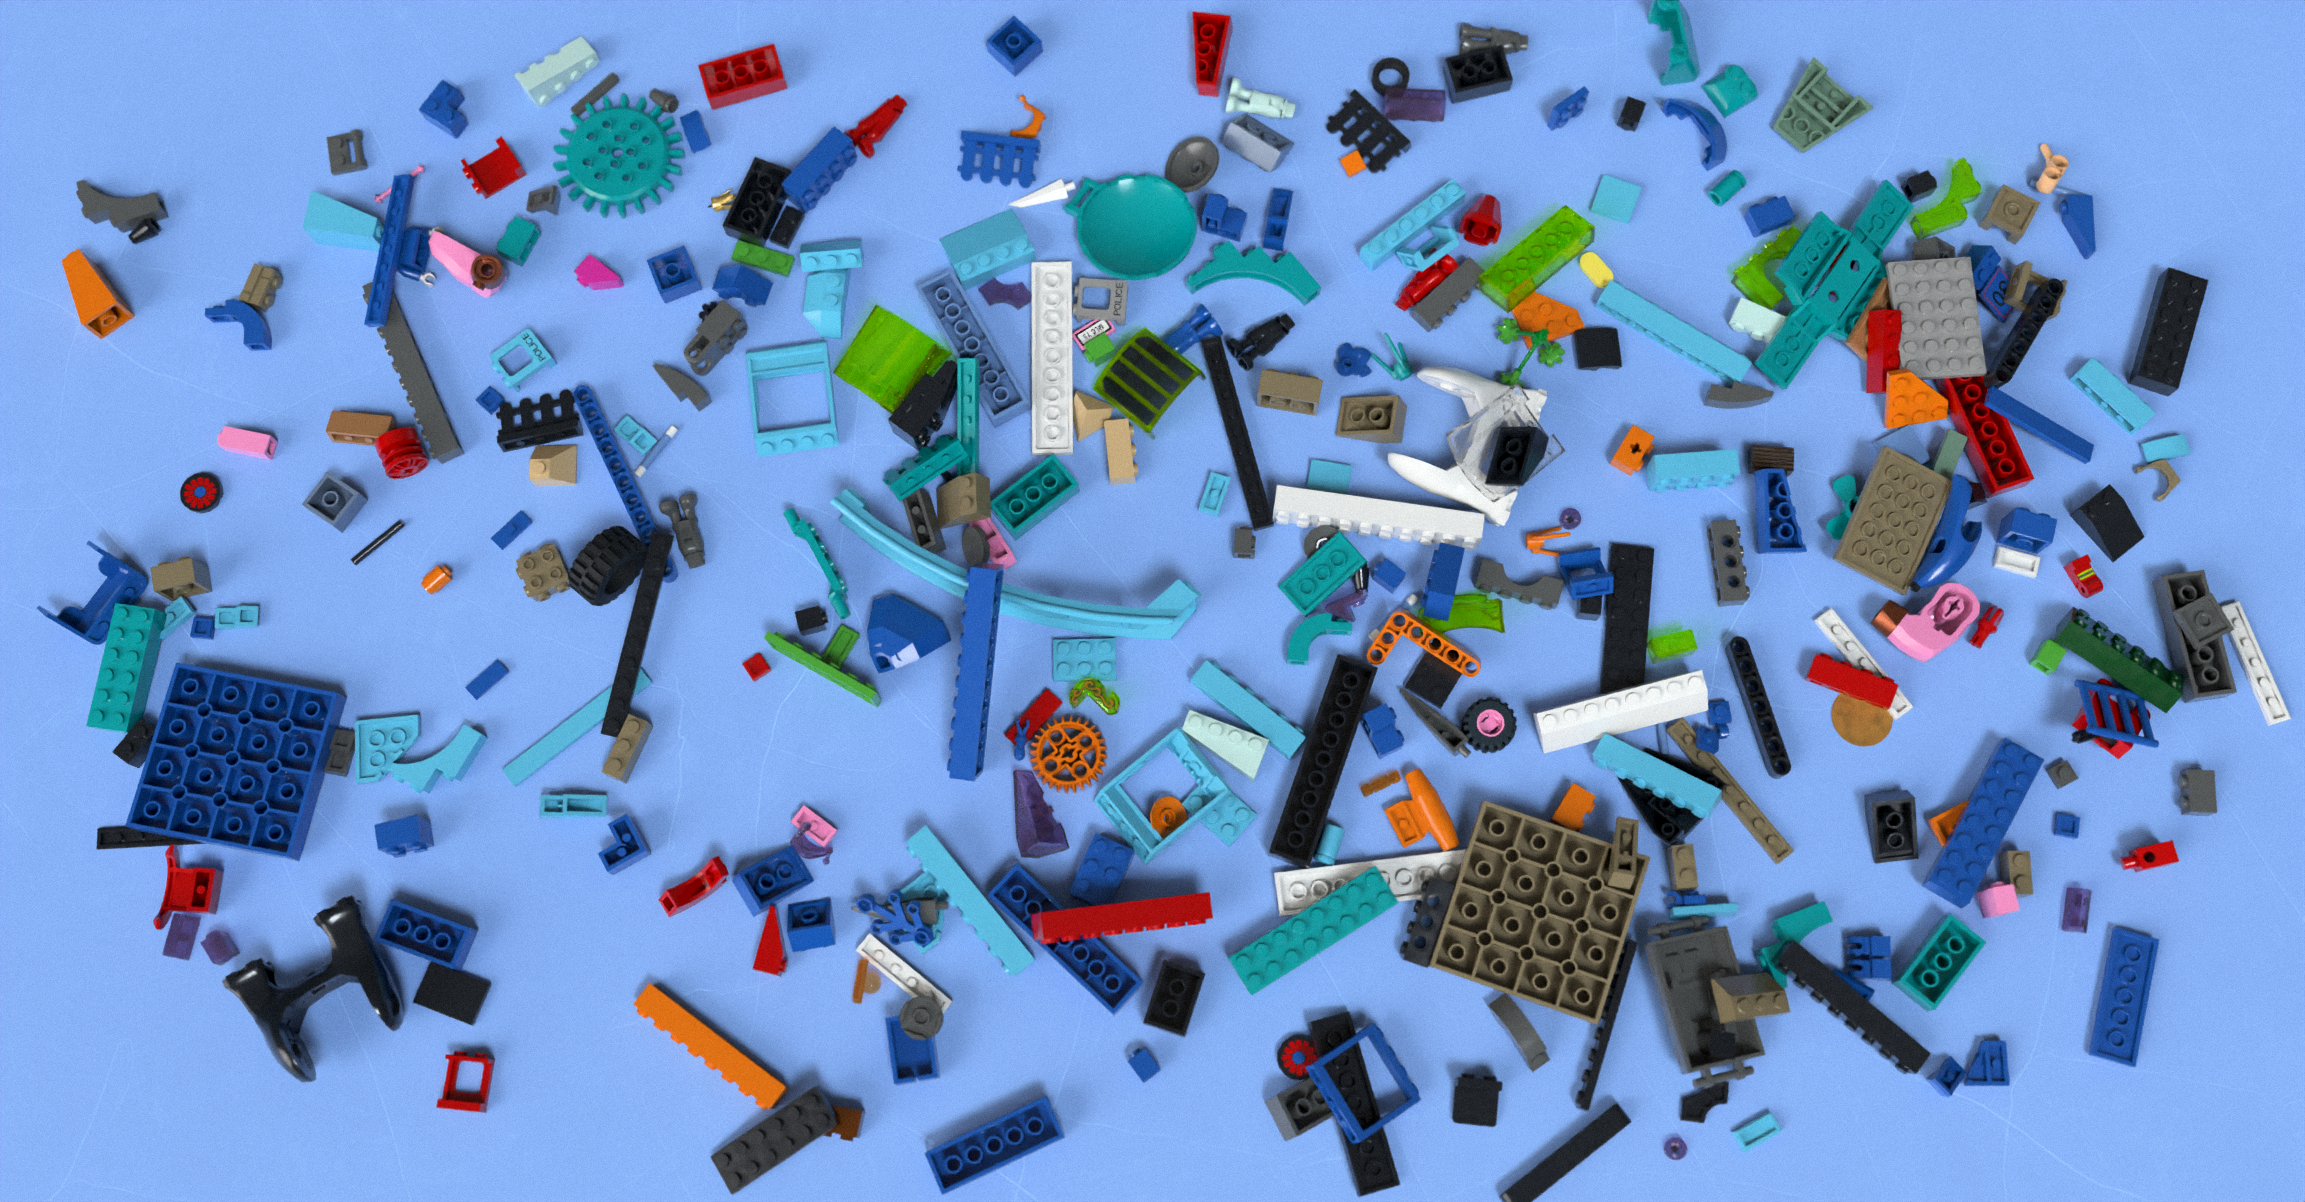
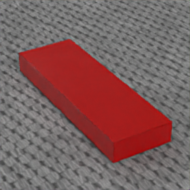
M1048 689L1020 718L1019 726L1022 727V731L1026 727V721H1029V728L1026 731L1027 743L1063 704ZM1016 723L1005 734V737L1015 746L1017 743L1015 742V737H1017Z

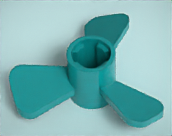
M1851 475L1838 478L1832 483V489L1844 503L1840 510V515L1828 521L1825 526L1826 531L1834 540L1842 538L1853 513L1850 510L1851 505L1855 507L1859 496H1856L1855 478Z

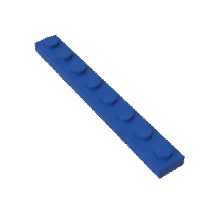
M411 174L395 175L393 179L364 325L368 327L386 326L415 177Z

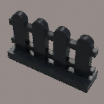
M1354 89L1349 94L1350 102L1345 101L1342 104L1344 108L1335 117L1332 115L1328 117L1330 122L1327 124V131L1330 134H1336L1338 131L1342 132L1343 135L1340 141L1343 147H1350L1354 144L1357 147L1355 151H1359L1363 160L1368 157L1371 160L1368 164L1369 172L1373 174L1378 173L1380 170L1384 172L1387 169L1385 165L1394 156L1397 158L1401 156V149L1406 153L1411 148V141ZM1354 116L1358 121L1347 130L1344 125ZM1373 123L1378 127L1377 129L1372 126ZM1368 129L1372 134L1361 143L1357 139ZM1387 136L1392 140L1391 142L1386 139ZM1382 143L1386 147L1375 157L1371 152Z
M563 390L559 394L560 399L553 400L549 394H543L539 399L540 403L534 405L529 398H524L519 403L520 408L515 409L508 402L502 403L499 408L500 412H496L497 419H501L502 430H498L497 443L502 451L509 452L583 436V428L578 421L580 416L578 413L575 414L574 403L576 402L572 393L569 390ZM561 406L562 417L555 418L554 407ZM541 410L542 421L535 422L534 412ZM521 415V426L515 427L514 416Z

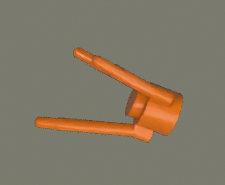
M1561 526L1526 533L1527 550L1532 549V554L1540 553L1559 557L1558 552L1540 549V547H1544V539L1570 536L1571 533L1548 534L1562 530Z

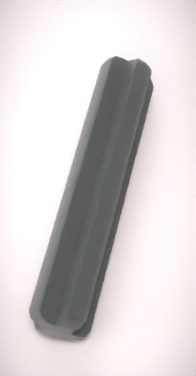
M614 73L609 74L571 107L572 113L577 116L582 115L586 111V103L589 102L593 105L620 82L618 76Z

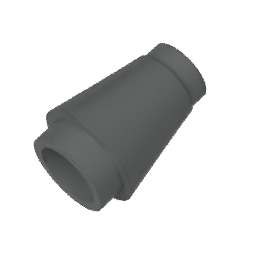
M652 89L649 94V98L656 105L661 106L665 113H674L677 110L679 101L675 95L657 89Z

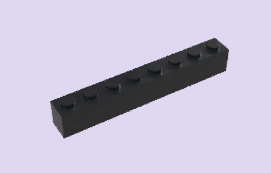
M1786 940L1771 961L1776 965L1775 968L1780 973L1789 975L1793 979V984L1798 988L1806 989L1810 993L1811 999L1819 1004H1824L1829 1014L1836 1018H1841L1846 1028L1859 1033L1863 1042L1869 1046L1873 1045L1879 1050L1878 1054L1884 1059L1894 1062L1896 1064L1895 1068L1905 1075L1907 1073L1917 1074L1931 1055L1927 1049L1795 940Z

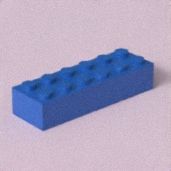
M1045 1096L924 1154L941 1194L945 1195L1064 1139L1065 1135L1048 1097Z

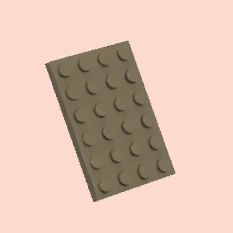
M1881 446L1832 560L1900 595H1906L1909 589L1908 585L1913 580L1947 502L1952 481L1887 446Z

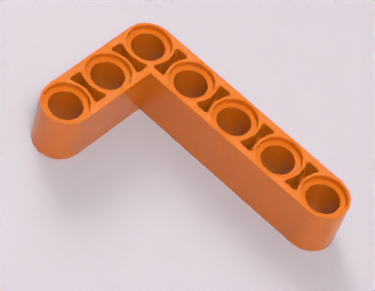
M1403 608L1396 609L1392 613L1367 652V659L1371 664H1382L1400 636L1404 635L1465 676L1474 677L1481 668V660L1477 655ZM1402 615L1405 618V623H1397L1395 616ZM1416 626L1421 627L1423 634L1415 635L1412 628ZM1386 632L1392 633L1394 640H1385L1383 634ZM1437 638L1441 641V645L1434 647L1431 645L1430 640ZM1378 649L1382 652L1383 656L1376 658L1373 656L1372 651ZM1456 650L1459 653V657L1451 658L1448 655V651ZM1469 661L1475 662L1477 668L1469 670L1466 667V663Z

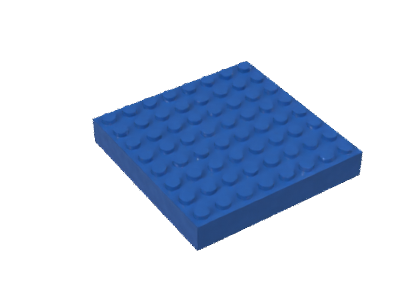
M176 663L125 826L137 831L300 861L324 778V768L331 753L329 746L336 729H338L347 698L337 692ZM237 770H242L249 775H244L239 779L238 787L241 791L237 797H234L230 792ZM226 772L222 789L217 787V784Z

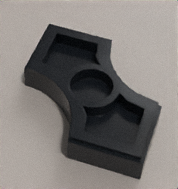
M1729 1081L1715 1083L1709 1088L1703 1087L1697 1095L1690 1098H1682L1680 1121L1704 1123L1706 1115L1711 1108L1719 1104L1728 1103Z

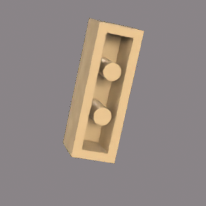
M1128 418L1104 421L1111 485L1135 483V476L1139 475L1137 463L1133 464V456H1136L1135 444H1131L1130 438L1134 437L1133 425H1129Z

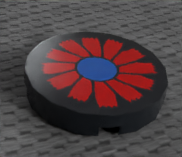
M208 473L193 474L185 480L180 490V499L183 505L191 511L201 514L215 509L219 505L220 498L223 497V486L220 481Z
M1303 1036L1288 1038L1281 1044L1277 1053L1279 1069L1285 1076L1294 1080L1309 1078L1310 1075L1305 1067L1318 1059L1313 1041Z

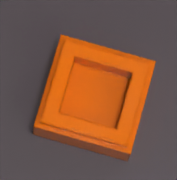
M1358 150L1340 159L1349 178L1367 169Z

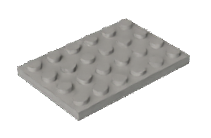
M1958 257L1888 262L1886 264L1891 309L1902 310L1901 340L1899 343L1900 369L1908 368L1922 380L1984 376L1987 372L1971 258Z

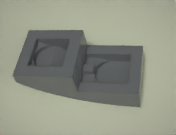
M336 729L329 746L331 753L324 771L327 774L347 777L355 752V732Z

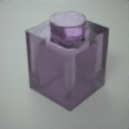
M214 930L206 935L205 940L200 942L212 963L222 966L240 954L230 935L225 931Z

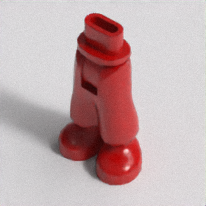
M896 94L892 99L888 98L870 115L860 120L856 128L848 129L844 134L852 139L854 147L858 145L863 155L867 158H872L875 154L873 143H880L908 104Z
M1432 248V249L1429 251V255H1431V254H1432L1433 252H1435L1437 249H1436V248ZM1446 254L1423 272L1417 271L1404 287L1402 293L1399 294L1400 298L1395 302V305L1403 311H1406L1410 306H1416V303L1421 301L1429 291L1440 285L1447 275L1459 267L1457 262L1450 255Z

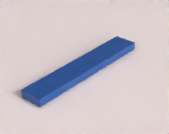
M1992 386L1988 389L1984 402L1985 406L2085 464L2090 462L2094 447L2092 443L1996 387Z

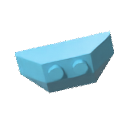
M851 268L815 271L807 277L803 315L822 338L842 339Z

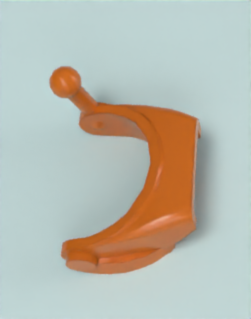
M1021 95L1019 100L1024 103L1023 107L1026 110L1034 113V118L1027 128L1020 131L1011 130L1010 136L1033 139L1038 137L1046 115L1026 101L1025 95Z

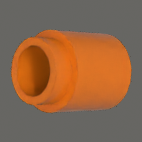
M436 565L423 577L421 585L433 595L435 592L438 593L452 580L451 575L453 573L446 565L442 567Z

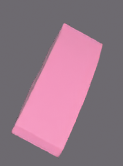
M990 518L968 523L970 527H981L986 533L984 538L986 542H989V558L993 563L1003 564L1004 570L1017 563L1014 554Z

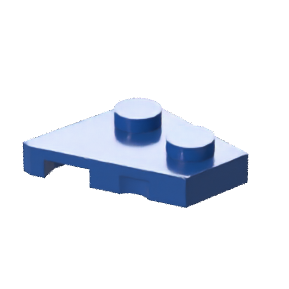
M2006 1041L1980 1042L1964 1081V1086H2010Z

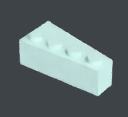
M582 36L561 47L560 53L547 55L545 61L539 65L533 63L528 66L529 70L522 74L519 71L514 74L526 95L539 109L549 104L551 99L563 93L569 85L580 80L582 75L594 69L600 62L596 52Z
M1189 710L1182 728L1189 739L1254 783L1269 740Z

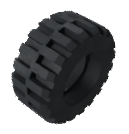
M612 526L609 529L603 530L601 534H597L580 551L577 559L572 563V568L569 570L568 581L570 587L593 606L607 605L612 600L617 599L620 594H623L632 585L644 567L647 555L645 544L622 526Z

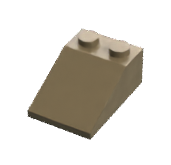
M1399 396L1342 398L1336 436L1382 444L1402 443L1407 405Z
M975 472L958 476L937 489V519L940 529L991 518L990 478Z

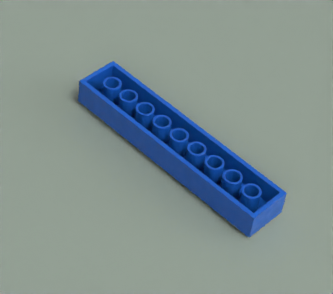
M979 561L972 565L966 573V582H969V586L964 594V603H967L966 612L962 614L964 633H961L959 641L960 646H962V654H959L957 666L960 667V675L956 676L955 681L958 694L954 697L953 708L956 709V714L951 721V729L954 730V734L949 742V750L952 751L951 759L949 758L947 762V771H950L949 778L975 781L983 773L1004 573L1003 564Z

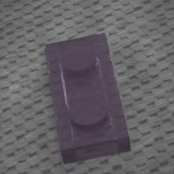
M2067 888L2062 922L2063 931L2087 934L2091 890Z

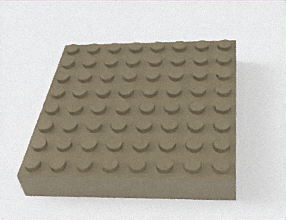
M1483 800L1480 804L1454 883L1455 888L1429 967L1598 1025L1651 857L1637 853L1636 876L1630 889L1608 885L1613 844Z

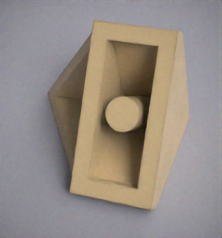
M1076 391L1073 400V422L1077 442L1103 428L1104 421L1111 419L1114 406Z

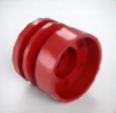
M414 428L394 429L384 433L375 441L374 446L378 456L382 459V466L385 468L386 476L391 479L413 476L428 466L429 460L425 455V450L421 447L420 438Z

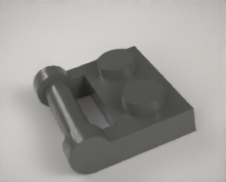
M352 130L350 133L326 137L330 169L333 176L367 169V162L363 156L361 141L363 134L361 130ZM349 142L354 143L356 158L354 163H352Z

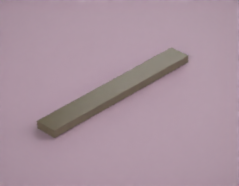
M1683 717L1666 729V733L1693 765L1711 771L1727 784L1721 799L1776 865L1794 852L1717 757L1712 753L1696 748V732Z

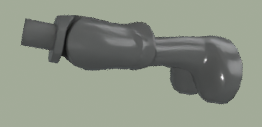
M1462 22L1460 25L1459 40L1461 43L1459 55L1499 45L1503 46L1505 54L1518 53L1519 50L1527 51L1528 35H1520L1519 32L1515 33L1512 30L1496 29L1495 27H1490L1489 30L1478 28L1466 22ZM1471 38H1486L1490 39V41L1475 40Z

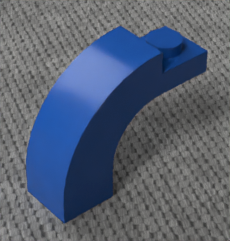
M226 300L225 307L216 305L213 308H205V316L212 323H242L244 328L243 344L251 351L271 350L272 337L269 326L249 305L236 300Z

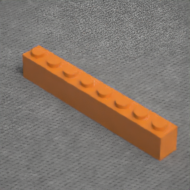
M649 983L633 1005L638 1008L636 1012L645 1019L648 1016L655 1021L653 1025L662 1032L665 1029L672 1034L670 1038L679 1045L682 1042L689 1047L687 1051L696 1058L699 1055L706 1060L704 1064L713 1071L716 1068L723 1073L721 1077L730 1084L733 1081L740 1086L738 1090L747 1097L750 1094L757 1099L755 1103L762 1109L766 1110L767 1107L774 1109L788 1091L789 1087L654 984Z

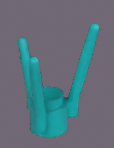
M1384 333L1398 361L1393 366L1394 371L1374 353H1371V357L1390 373L1394 380L1398 378L1399 381H1403L1414 373L1412 371L1413 368L1408 361L1402 344L1398 343L1401 358L1388 333Z

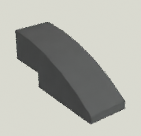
M656 363L653 365L657 374L680 402L688 398L699 412L712 403L709 396L690 378L669 367Z
M1733 382L1730 388L1711 384L1707 390L1704 406L1724 409L1757 406L1769 402L1774 391L1738 382Z

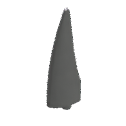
M1405 689L1399 690L1418 718L1454 757L1461 753L1467 758L1471 754V751L1466 747L1469 739L1454 724Z
M917 897L901 901L908 921L913 924L912 916L906 909L911 900L920 902L921 909L919 912L923 923L928 925L938 924L939 910L948 909V901H939L938 897ZM892 903L882 905L895 913ZM857 906L851 907L853 911L888 920L873 910L869 913H863L858 910Z

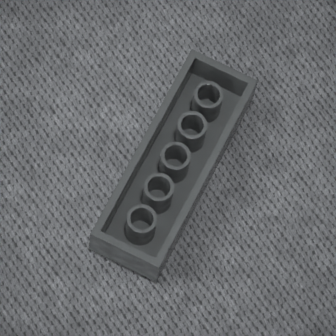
M2204 570L2165 575L2153 581L2152 584L2174 667L2182 675V679H2184L2182 695L2184 703L2225 698L2236 693L2237 690L2222 636L2194 650L2172 615V612L2210 593Z

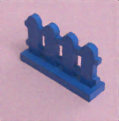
M961 131V141L965 145L960 146V152H963L962 166L958 165L957 171L961 172L960 175L964 181H970L973 178V173L980 174V179L984 184L990 183L993 176H999L1000 183L1003 186H1009L1012 178L1019 179V184L1024 189L1029 188L1032 181H1036V175H1033L1034 161L1039 160V155L1035 154L1041 152L1040 140ZM976 154H983L981 168L974 167ZM995 156L1002 157L1001 171L994 170ZM1015 159H1022L1020 173L1013 172Z

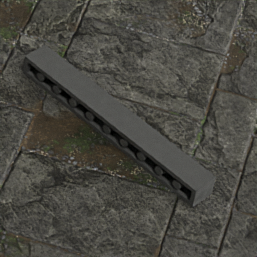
M373 282L362 286L365 292L362 296L367 305ZM393 289L386 326L377 328L380 337L385 339L387 343L384 347L388 355L393 357L394 361L391 363L395 372L401 376L399 383L403 390H407L408 396H406L409 405L414 407L416 411L413 414L419 425H422L423 430L421 434L424 440L429 442L431 446L428 448L429 453L433 459H437L443 464L463 455L464 451Z

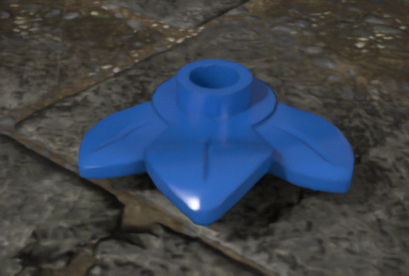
M1350 343L1343 344L1338 351L1339 360L1336 364L1338 373L1345 377L1352 374L1357 377L1368 376L1372 372L1366 365L1370 359V351L1365 348L1354 350Z

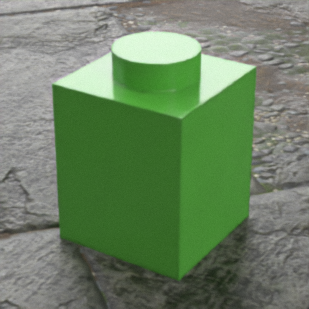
M1105 332L1084 344V357L1088 363L1092 362L1095 367L1116 356V348Z
M2047 639L2040 644L2029 664L2044 674L2049 675L2056 670L2067 650L2059 642Z

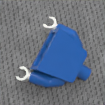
M410 226L404 231L397 272L406 278L418 282L422 280L427 287L432 288L434 285L428 283L427 280L429 278L436 280L435 276L431 273L425 275L421 273L426 270L430 249L428 241L432 232L436 231L444 234V231L440 227L429 230V228Z

